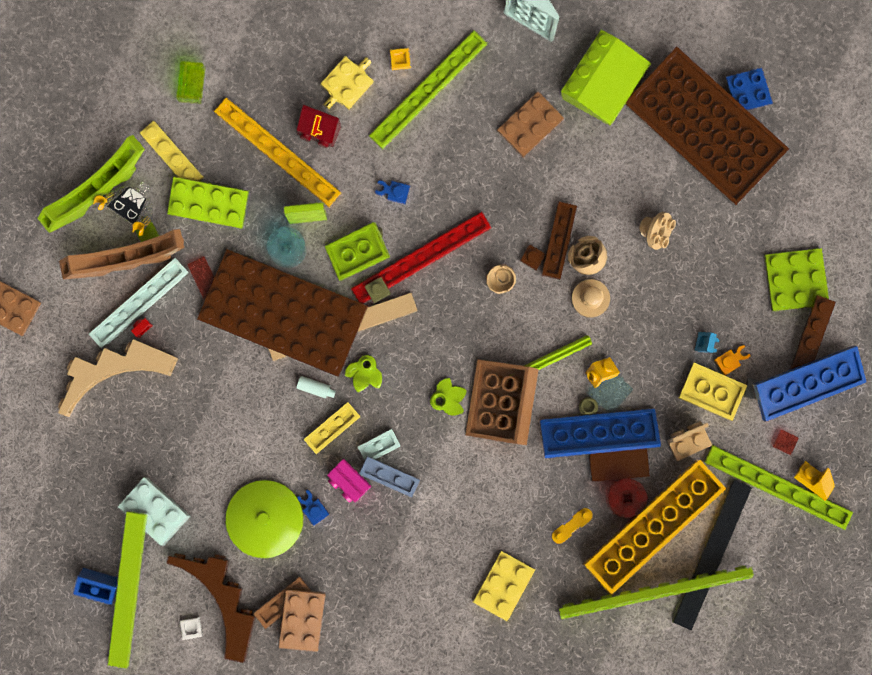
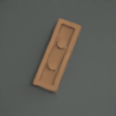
M301 577L297 578L254 613L265 629L283 615L286 589L311 591Z

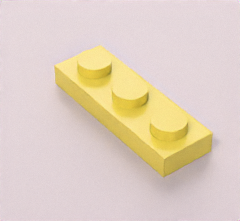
M347 402L309 434L304 441L315 454H318L357 421L360 416Z

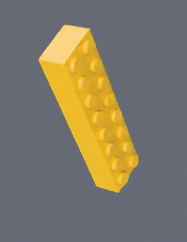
M700 459L696 460L583 565L605 590L612 595L727 488Z

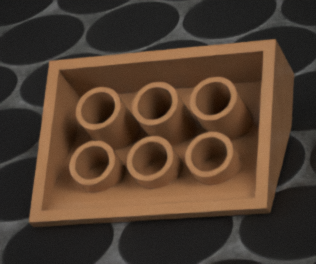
M477 359L465 435L527 445L539 369Z

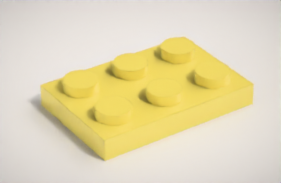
M693 363L678 398L733 421L747 385L697 363Z
M501 551L473 603L508 621L535 569Z

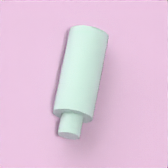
M304 376L300 377L297 389L325 399L327 396L334 398L336 394L335 390L330 389V385Z

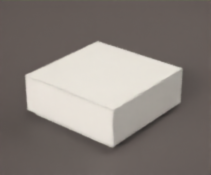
M200 617L180 620L183 640L203 636Z

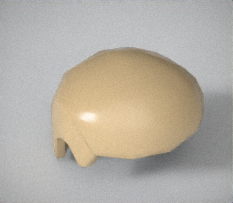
M505 264L492 267L486 276V284L496 294L510 291L516 283L514 270Z

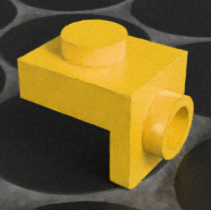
M611 357L593 362L585 372L594 388L598 387L602 381L617 377L620 373Z

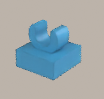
M698 332L695 351L704 353L717 352V349H714L715 342H719V339L716 338L717 334Z

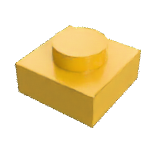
M409 48L390 50L392 70L411 69Z

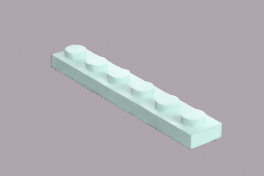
M174 258L91 331L89 335L103 349L189 272Z

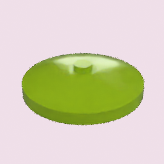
M260 480L245 485L232 497L226 511V528L230 539L242 552L257 558H271L289 550L298 540L303 527V511L297 496L288 487L275 481Z

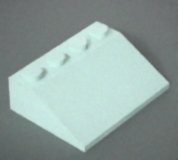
M506 0L504 14L552 42L554 40L560 16L549 0Z

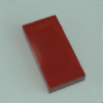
M202 257L187 265L203 299H205L215 277L206 258Z

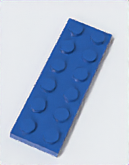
M853 345L754 383L753 387L762 420L769 421L866 383V378L858 347Z
M655 409L540 420L544 458L661 446Z

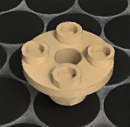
M660 212L653 218L645 217L640 223L641 235L647 238L650 248L656 250L666 248L676 221L666 212Z
M594 279L580 282L572 293L573 307L578 314L584 317L593 318L600 316L607 310L610 303V293L607 287Z

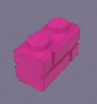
M345 459L327 475L330 478L328 482L335 489L339 487L344 492L342 496L349 503L352 500L356 503L372 487Z

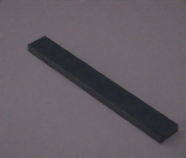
M736 480L732 481L691 580L697 579L696 576L708 574V576L716 574L715 572H717L752 487ZM709 588L686 592L673 623L692 631Z

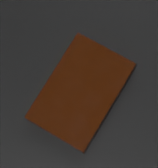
M647 448L589 454L592 482L650 477Z

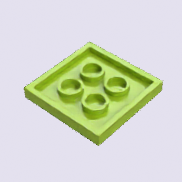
M822 248L764 255L772 312L812 307L817 295L829 299Z

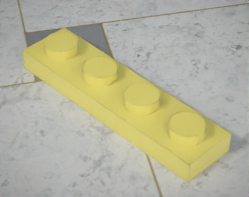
M155 121L140 132L142 137L178 177L197 181L204 178Z

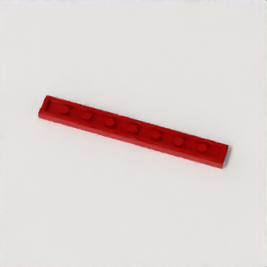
M480 212L352 287L351 290L359 303L364 304L371 300L365 288L367 284L382 277L389 289L492 227L484 214Z

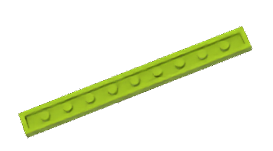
M744 565L736 567L735 571L731 572L720 570L715 572L716 575L708 576V574L696 576L697 579L689 580V578L679 579L676 584L670 585L669 582L658 584L657 588L651 589L650 586L639 588V592L623 591L620 593V596L616 597L605 595L600 597L601 600L597 601L586 599L581 601L582 604L574 605V603L562 605L563 608L559 609L561 619L751 579L754 573L752 567L747 568Z

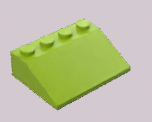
M600 30L561 90L562 98L611 126L651 63L615 36Z

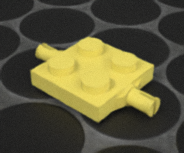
M345 56L324 79L321 86L328 91L330 97L323 105L328 110L335 102L341 103L349 110L373 84L374 81L364 71L371 61L365 57L357 65Z

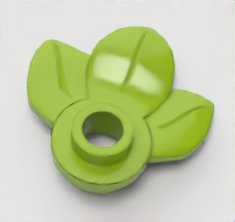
M370 355L362 356L358 362L351 363L346 368L345 376L353 378V386L357 392L363 391L369 384L378 389L382 384V373L376 368V360ZM365 361L370 362L369 368H364L363 363Z
M450 378L443 379L438 383L436 392L432 394L430 404L435 410H443L451 416L462 414L464 410L459 403L465 397L467 390L462 387H452ZM438 397H441L443 399V403L441 405L436 403V399Z

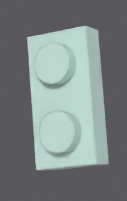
M391 429L358 446V449L364 460L366 456L378 459L401 447Z

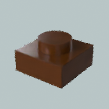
M529 245L520 262L537 271L546 254Z

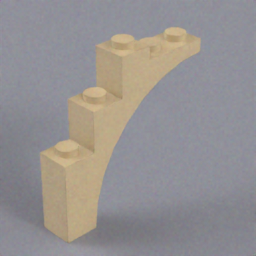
M134 339L132 343L129 342L126 346L125 353L127 354L125 357L106 348L98 353L96 358L97 365L75 357L67 366V375L74 378L73 381H69L66 387L68 392L58 405V409H60L58 413L69 417L76 404L86 392L99 382L113 375L143 370L171 376L178 358Z

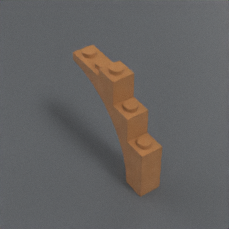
M175 229L158 237L125 247L66 256L59 261L62 278L75 279L104 276L112 271L131 270L142 264L161 263L170 259L172 254L184 248V239L181 235V230Z

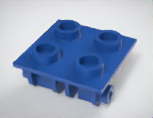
M762 68L726 77L731 96L746 110L773 104Z

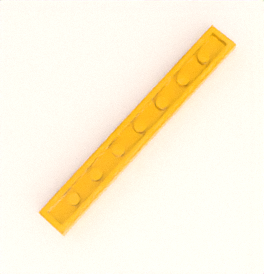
M225 98L214 110V113L325 205L330 207L339 197L341 192L228 98Z

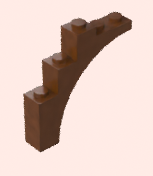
M180 553L168 556L167 564L181 568L195 576L213 595L222 612L226 629L224 659L244 663L256 616L252 615L253 611L241 609L240 612L238 611L243 588L239 587V583L228 581L227 584H224L229 561L225 560L226 556L214 554V557H208L207 564L204 563L205 559L193 557V560L185 559L186 555Z

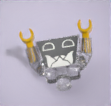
M143 181L136 190L126 185L125 187L112 190L103 196H96L93 204L100 203L99 210H103L105 204H107L106 207L132 225L133 233L135 230H140L139 236L143 235L144 229L153 220L152 202L145 197L151 187Z

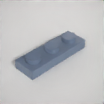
M366 456L359 471L360 475L410 497L413 496L420 481L417 477L369 456Z

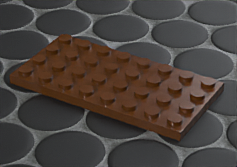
M678 47L666 57L625 103L735 205L748 194L789 150L782 141Z
M227 249L197 320L339 377L368 306Z

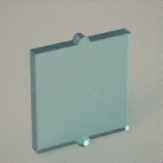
M617 376L602 381L598 387H593L588 395L597 401L598 406H602L609 413H614L632 392L633 388L623 381V377Z

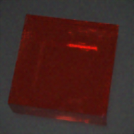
M780 430L773 448L791 455L799 438L784 430Z

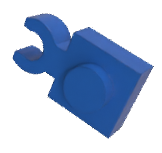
M378 181V185H382L384 189L383 191L376 190V195L383 196L387 194V200L406 205L410 185L392 181L391 186H388L386 182Z
M306 490L308 494L307 500H302L300 496L297 498L300 503L307 506L302 511L312 525L315 526L330 514L319 499L313 502L312 493Z

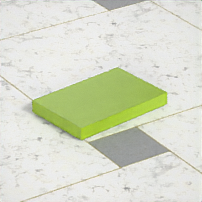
M322 202L284 207V213L289 224L327 220V213Z
M372 222L325 246L339 281L390 258L376 222Z

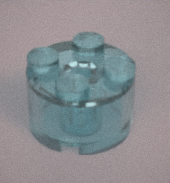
M281 227L275 230L267 241V251L270 258L276 265L282 268L298 266L306 257L307 246L300 232L293 228ZM284 245H286V246L289 245L290 248H291V250H287V249H286V250L284 251L283 246H284Z

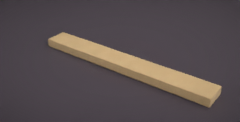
M412 293L368 307L358 332L417 312ZM269 349L273 361L287 357Z

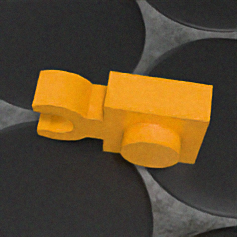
M744 345L738 347L735 354L732 350H729L714 360L723 375L726 376L740 367L739 360H746L751 356L750 354L746 356L741 355L740 351L745 348Z

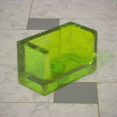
M180 61L176 96L179 102L202 104L205 66L203 63Z

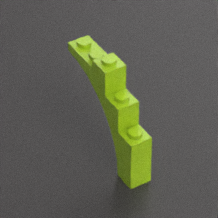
M134 135L127 137L116 153L95 174L69 194L44 207L37 219L51 233L83 217L88 208L93 205L96 196L107 197L113 187L131 178L137 169L135 164L145 150Z

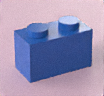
M83 568L77 577L73 595L112 605L117 593L118 577Z

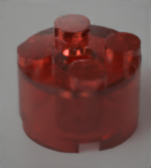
M628 478L620 479L612 483L608 488L606 503L609 510L616 516L631 518L644 510L647 503V493L638 481ZM629 494L630 502H623L624 498L622 495Z

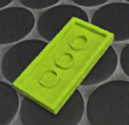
M174 176L168 214L242 229L249 190Z

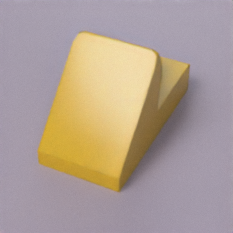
M806 461L802 463L794 476L796 480L825 501L835 487L829 468L820 472Z

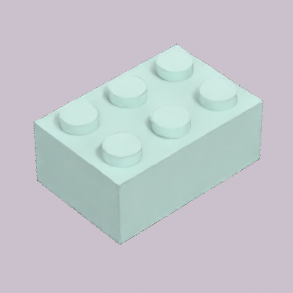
M146 477L138 483L118 506L125 514L127 511L146 513L145 532L161 546L166 545L190 517L184 509Z

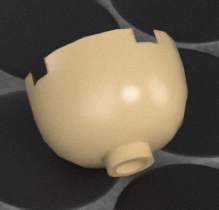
M582 237L578 240L579 243L570 247L568 261L577 272L592 275L602 270L605 266L607 250L597 237Z

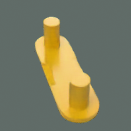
M583 508L577 512L565 525L562 524L552 533V540L557 544L565 542L572 536L573 532L591 521L593 517L591 510Z

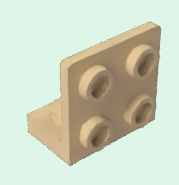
M700 421L688 426V431L686 432L682 429L670 434L671 439L667 440L676 461L712 446L704 429L709 426L708 423L702 424Z

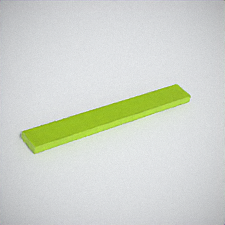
M473 31L369 137L383 149L487 45V42Z
M714 445L711 446L704 463L843 530L846 529L853 514L850 510L829 500L825 501L818 495Z
M126 512L108 666L125 669L129 667L147 522L146 513Z

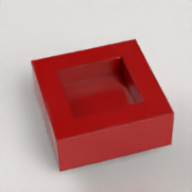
M146 318L143 320L139 319L133 325L134 328L131 332L137 338H140L153 325Z

